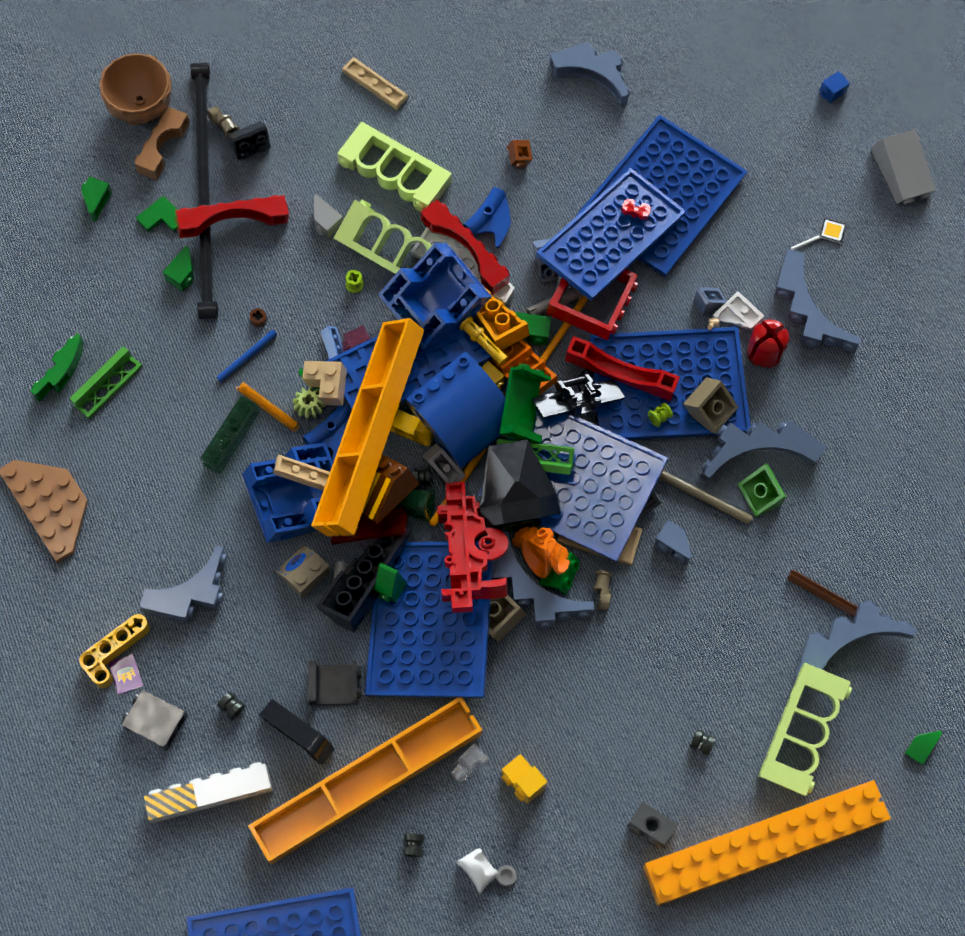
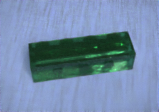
M243 396L239 397L200 457L204 467L220 475L258 416L259 409L256 403Z

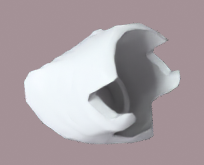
M481 849L474 850L456 862L474 882L479 894L483 892V889L498 874V871L491 866Z

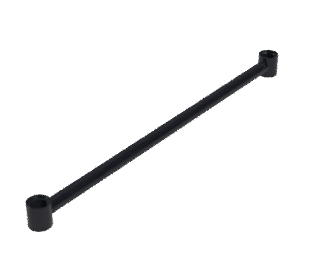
M209 62L191 63L192 80L195 79L199 206H210L206 79H210ZM209 226L200 234L202 302L197 303L199 319L218 318L217 301H213L211 226Z

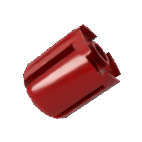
M767 319L754 327L746 353L749 361L754 366L758 365L768 367L767 369L775 367L781 361L790 340L789 332L787 329H783L784 325L781 322Z

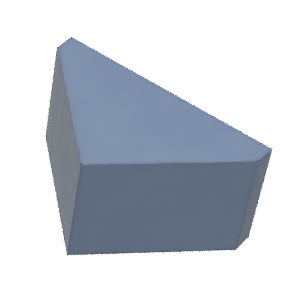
M699 287L694 297V303L702 316L722 307L727 302L719 288Z

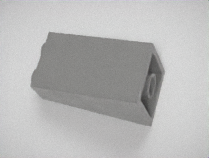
M916 129L883 138L871 147V151L897 204L903 202L904 205L914 202L915 198L920 197V200L931 197V193L936 188Z

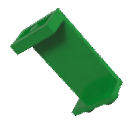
M519 364V366L510 368L500 428L501 435L517 441L528 440L532 443H541L542 435L533 432L536 407L532 402V398L539 396L541 382L551 381V376L544 374L542 370L531 369L527 364Z

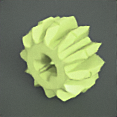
M309 387L308 391L302 388V393L296 392L297 398H293V404H295L294 411H298L300 417L305 414V418L308 420L310 415L316 418V413L322 414L321 408H324L325 405L319 399L318 389L313 391V388Z

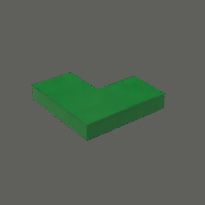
M163 195L139 214L136 220L148 232L162 221L173 232H176L175 211L178 209Z

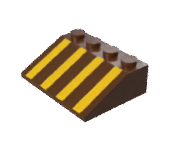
M382 454L361 515L378 524L418 486L419 483L409 468Z

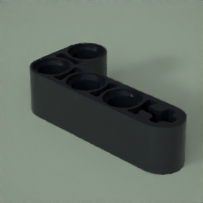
M271 699L259 714L263 720L304 749L310 757L321 765L324 764L335 750L321 733L274 699Z

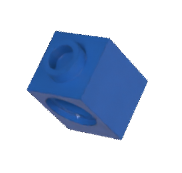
M838 71L822 81L819 91L822 97L831 103L847 92L850 83Z

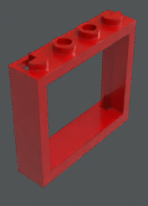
M626 269L616 279L627 284L608 324L560 304L569 286V283L563 278L548 305L546 314L608 341L611 333L615 334L618 328L617 320L621 321L625 313V310H622L623 307H628L632 298V296H629L630 293H634L636 290L638 274Z

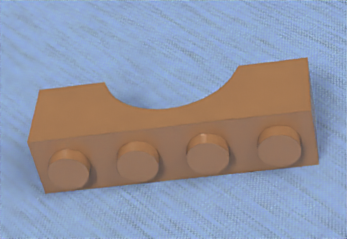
M168 106L166 111L160 116L158 125L153 128L151 137L145 141L141 154L137 155L135 159L138 173L158 180L165 167L163 157L159 154L160 147L169 139L182 138L190 124L188 114Z

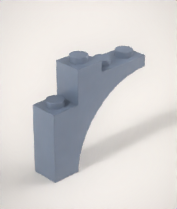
M587 42L550 54L549 65L555 78L577 76L593 80L608 89L615 96L620 106L627 104L630 91L623 83V76L621 74L623 60L620 55L618 56L616 50L597 55L595 48H592L590 43Z
M215 546L213 554L206 565L188 581L166 589L145 588L140 604L142 612L188 623L190 617L193 618L194 605L217 610L218 604H222L224 597L220 586L216 585L221 581V567L225 566L227 561V554L224 548Z

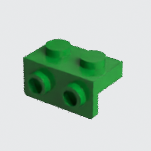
M568 552L567 560L570 563L566 572L558 575L552 568L546 578L540 579L539 584L545 588L558 590L562 595H567L572 586L573 578L579 569L580 560L573 553Z

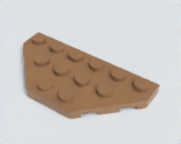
M13 460L1 467L0 475L55 561L59 563L73 554L88 500L68 469Z

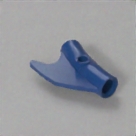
M493 187L480 208L463 224L465 228L471 230L473 237L481 233H492L495 236L496 248H499L511 225L506 193L500 188Z
M343 402V406H338L322 423L303 436L306 445L325 442L327 448L333 451V462L352 411L349 405Z

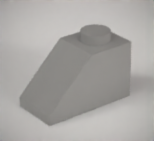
M317 194L314 196L315 230L319 235H324L329 239L338 231L343 222V216Z
M436 444L422 456L445 483L459 482L466 476L447 453Z

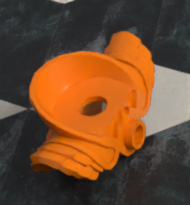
M527 526L515 533L514 538H512V544L522 549L523 558L531 571L540 578H546L552 568L558 575L566 572L570 563L567 560L569 553L565 547L557 543L553 538V531L550 528H540L538 530L536 527L529 528Z

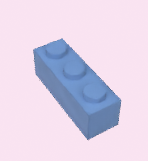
M327 326L324 328L321 334L328 358L330 359L343 353L344 350L337 327Z

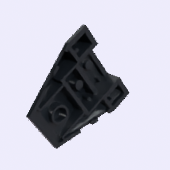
M528 440L489 446L479 506L485 526L560 514L557 494Z

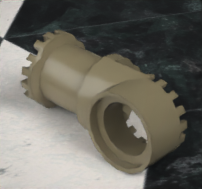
M217 106L207 110L210 121L222 128L227 138V134L240 129L232 122L231 116L223 115Z
M596 570L595 575L597 577L593 591L600 593L598 601L600 604H598L597 609L608 611L611 598L609 583L613 574L607 570L606 572L605 570L603 572L602 570Z

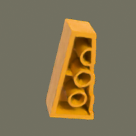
M494 296L473 317L479 327L484 329V334L500 350L529 336L528 323L517 317L514 311L509 310L501 300L496 299Z

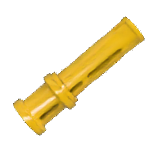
M471 316L461 323L459 329L461 331L464 330L470 336V340L477 342L500 366L508 360L509 357L484 334V329L480 328Z

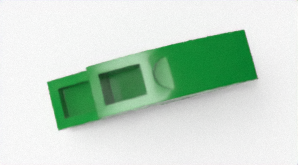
M77 333L74 337H70L66 345L54 353L51 359L54 367L49 368L45 376L33 384L30 392L38 402L52 389L59 393L72 377L83 351L84 342L80 334Z

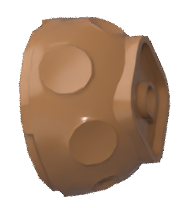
M140 53L123 55L113 60L101 73L99 83L100 96L108 111L119 120H124L131 125L144 124L158 119L169 106L172 88L171 77L165 66L154 56Z

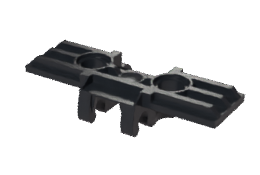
M585 373L580 377L568 380H556L555 388L557 392L532 398V402L541 417L547 419L563 414L577 416L597 411L601 405L624 400L625 397L613 379L593 383L589 374ZM584 384V390L580 393L575 394L572 388H570L571 386ZM561 401L566 405H559L557 402Z

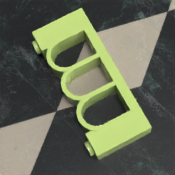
M363 122L359 124L337 153L338 162L342 167L353 171L356 168L359 174L367 178L377 176V181L382 188L387 190L398 189L400 197L405 201L413 202V206L420 212L435 200H439L452 183L451 172ZM373 145L385 151L376 164L367 166L361 163V160ZM393 157L406 163V166L396 177L388 178L382 175L383 170ZM414 169L428 176L418 189L408 190L403 187L404 182Z
M363 199L360 202L354 200L334 236V239L395 274L400 269L414 244L422 242L426 247V252L433 245L423 238L412 237L411 233L400 225H391L385 216L374 212L375 210L370 208L371 204ZM380 218L383 223V229L372 250L357 243L370 220ZM396 230H401L405 240L392 263L379 254L390 234Z
M807 663L802 664L758 777L803 796L812 792L815 782L812 781L813 776L808 774L815 771L819 763V755L815 748H820L829 739L830 731L826 722L834 719L839 713V701H844V698L848 699L852 690L849 687L850 681ZM804 686L831 699L833 710L828 717H818L796 707ZM794 713L811 719L821 726L823 735L818 743L809 744L786 734ZM783 739L810 751L812 754V764L807 770L799 771L775 761Z

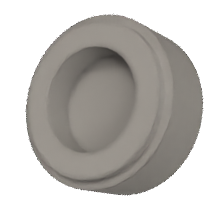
M503 865L498 868L496 876L498 884L503 887L513 885L517 877L515 869L509 865Z

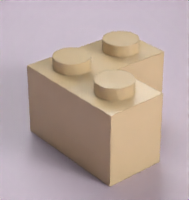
M304 361L302 379L307 386L320 387L319 399L324 405L343 406L347 369L343 363Z

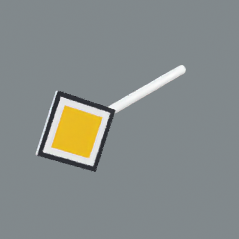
M824 218L820 235L791 247V250L800 248L820 238L841 244L847 224Z

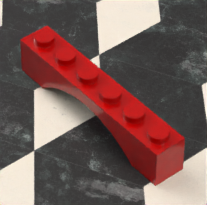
M272 195L267 198L257 197L252 200H237L231 203L181 208L175 211V221L179 238L181 239L199 236L203 230L212 224L230 218L254 219L270 226L288 223L289 211L284 195Z
M437 199L420 212L421 221L432 233L450 237L468 249L478 265L480 283L491 292L492 296L509 283V270L498 263L495 255L489 253L485 249L484 244L473 237L471 230L465 228L457 216H453L450 213L446 204H441Z
M573 336L566 352V362L668 401L672 400L680 376L664 370L648 369L623 362L600 350L591 342Z

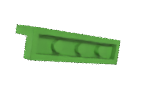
M123 346L69 399L74 407L90 419L143 366ZM128 361L135 365L131 371H124V365ZM121 375V381L118 384H111L110 379L113 376ZM107 388V394L104 397H97V392L100 389ZM94 401V407L89 412L82 407L86 402Z
M498 439L497 445L516 442V440ZM529 442L545 472L571 474L575 448ZM546 449L552 456L548 459H542L538 452ZM561 451L570 452L569 462L561 461L557 455Z

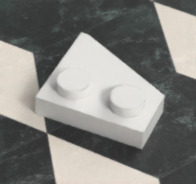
M737 291L713 314V318H719L721 322L752 330L764 319V315Z

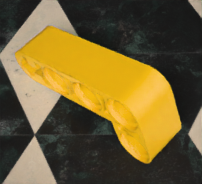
M397 409L390 431L424 446H430L434 439L433 433L418 417Z
M140 614L132 616L80 656V665L99 688H107L113 681V677L105 665L149 632L150 625L147 619ZM138 623L142 624L141 628L137 626ZM122 634H128L126 640L119 641V637ZM106 646H111L109 653H102ZM89 659H95L93 665L86 666V662ZM105 673V680L98 681V676Z

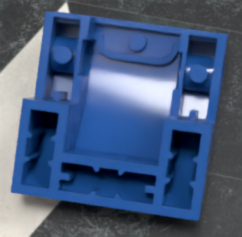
M434 243L413 268H400L378 294L398 320L410 318L424 329L422 340L419 344L422 349L432 347L458 331L461 323L470 316L473 318L492 297L447 243Z
M466 351L406 399L410 410L433 433L437 445L447 453L460 469L502 436L500 428L505 396L488 374Z
M325 442L291 447L285 457L329 472L333 465ZM276 460L250 463L245 472L242 473L267 543L286 540L315 531L316 529L311 524L323 493L322 490L273 474Z

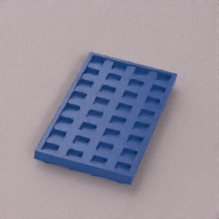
M460 329L432 347L422 349L419 346L399 405L407 402L406 399L465 351L479 366L493 358L477 342L471 341L470 336L464 330L461 331ZM378 336L326 360L329 362H342L347 369L344 398L351 410Z

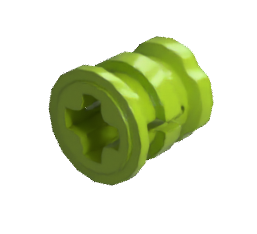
M356 270L347 272L345 277L346 289L351 293L362 291L364 287L362 274Z
M662 403L661 407L657 406L654 408V411H648V417L654 426L660 427V422L664 423L667 421V418L673 417V412L667 403Z

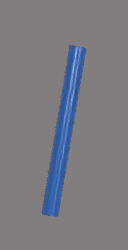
M271 330L216 377L220 383L223 382L274 339L277 333Z

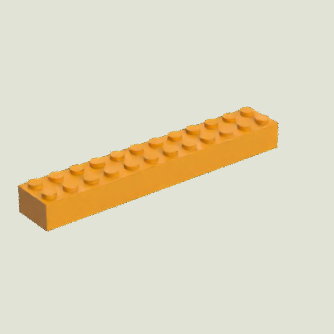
M410 318L383 322L311 524L313 528L326 536L354 535L357 530L370 487L424 333V329Z
M456 698L248 825L268 862L271 865L481 736L482 728L473 715L470 716L471 711L463 698Z
M875 781L866 782L645 863L643 869L657 906L887 822L891 818L884 802H879L878 800L881 798Z

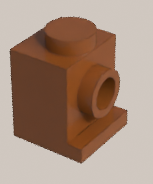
M512 140L506 147L509 151L511 166L523 169L532 161L529 140Z

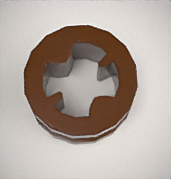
M255 308L250 312V321L253 326L262 327L266 324L267 316L263 309ZM257 315H261V318H260L259 321H256V319H255V317H257Z

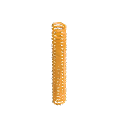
M245 382L241 383L239 389L236 387V390L271 414L273 418L278 419L280 423L285 425V427L287 426L292 432L300 427L296 420L286 415L284 411L279 410L275 404L272 405L268 399L263 398L259 392L256 393L252 387L249 388V385L247 386Z

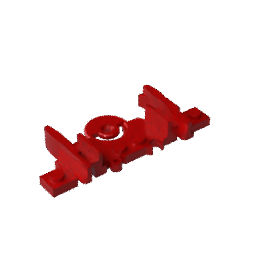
M465 482L445 483L447 505H439L437 513L438 522L444 523L445 530H449V532H445V538L449 542V556H446L444 561L445 566L450 568L451 589H441L442 601H452V613L473 612V599L507 597V577L483 581L482 572L487 570L488 561L496 560L506 553L508 539L498 529L485 528L484 518L480 514V502L476 503L474 496H466ZM488 533V536H484L479 540V550L475 546L476 539L480 535Z

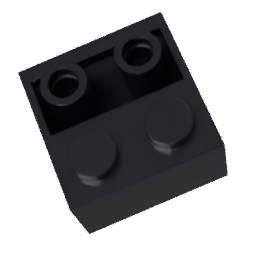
M261 121L227 134L229 144L237 160L246 159L255 153L264 152L271 147L267 127Z

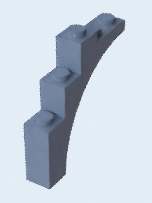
M787 249L774 295L782 299L792 300L787 319L794 323H804L800 343L809 348H818L820 342H823L827 346H837L845 351H856L861 337L850 334L834 325L820 312L811 299L804 280L803 266L805 253Z
M791 420L785 423L782 421L776 429L778 433L761 421L756 424L753 423L747 430L748 435L730 423L727 426L723 425L717 432L719 437L716 440L722 445H718L712 452L713 458L711 461L707 460L701 467L703 472L700 475L705 479H709L720 466L731 458L744 452L761 449L785 451L813 464L817 462L827 447Z
M503 532L508 539V549L502 557L493 560L492 580L507 577V584L509 582L512 583L513 601L520 607H527L533 604L535 626L543 629L550 628L551 625H555V617L564 620L569 619L570 616L588 618L590 615H593L594 602H580L561 598L536 584L518 563L511 547L509 533Z
M869 601L861 602L857 606L853 623L845 617L835 618L831 623L827 639L824 638V635L815 632L806 637L793 682L796 681L803 663L822 670L828 660L838 650L851 642L878 635L912 639L916 634L917 628L912 627L911 623L900 621V623L893 621V618L887 615L879 616L881 608L876 607L875 603Z

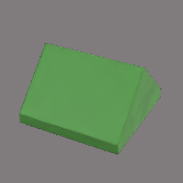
M768 464L763 465L738 483L755 517L781 506L786 498Z

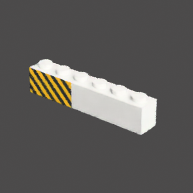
M258 762L249 765L250 768L232 769L229 771L230 773L225 775L221 773L212 774L209 776L210 779L201 780V778L189 781L187 785H171L168 790H152L149 792V795L144 796L148 819L151 823L271 792L273 790L267 766Z

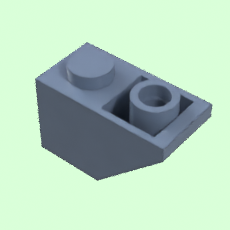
M550 239L533 242L534 258L541 283L559 280L558 274L536 257V252Z
M668 520L658 534L654 545H656L659 551L671 554L677 562L688 564L691 552L685 530Z

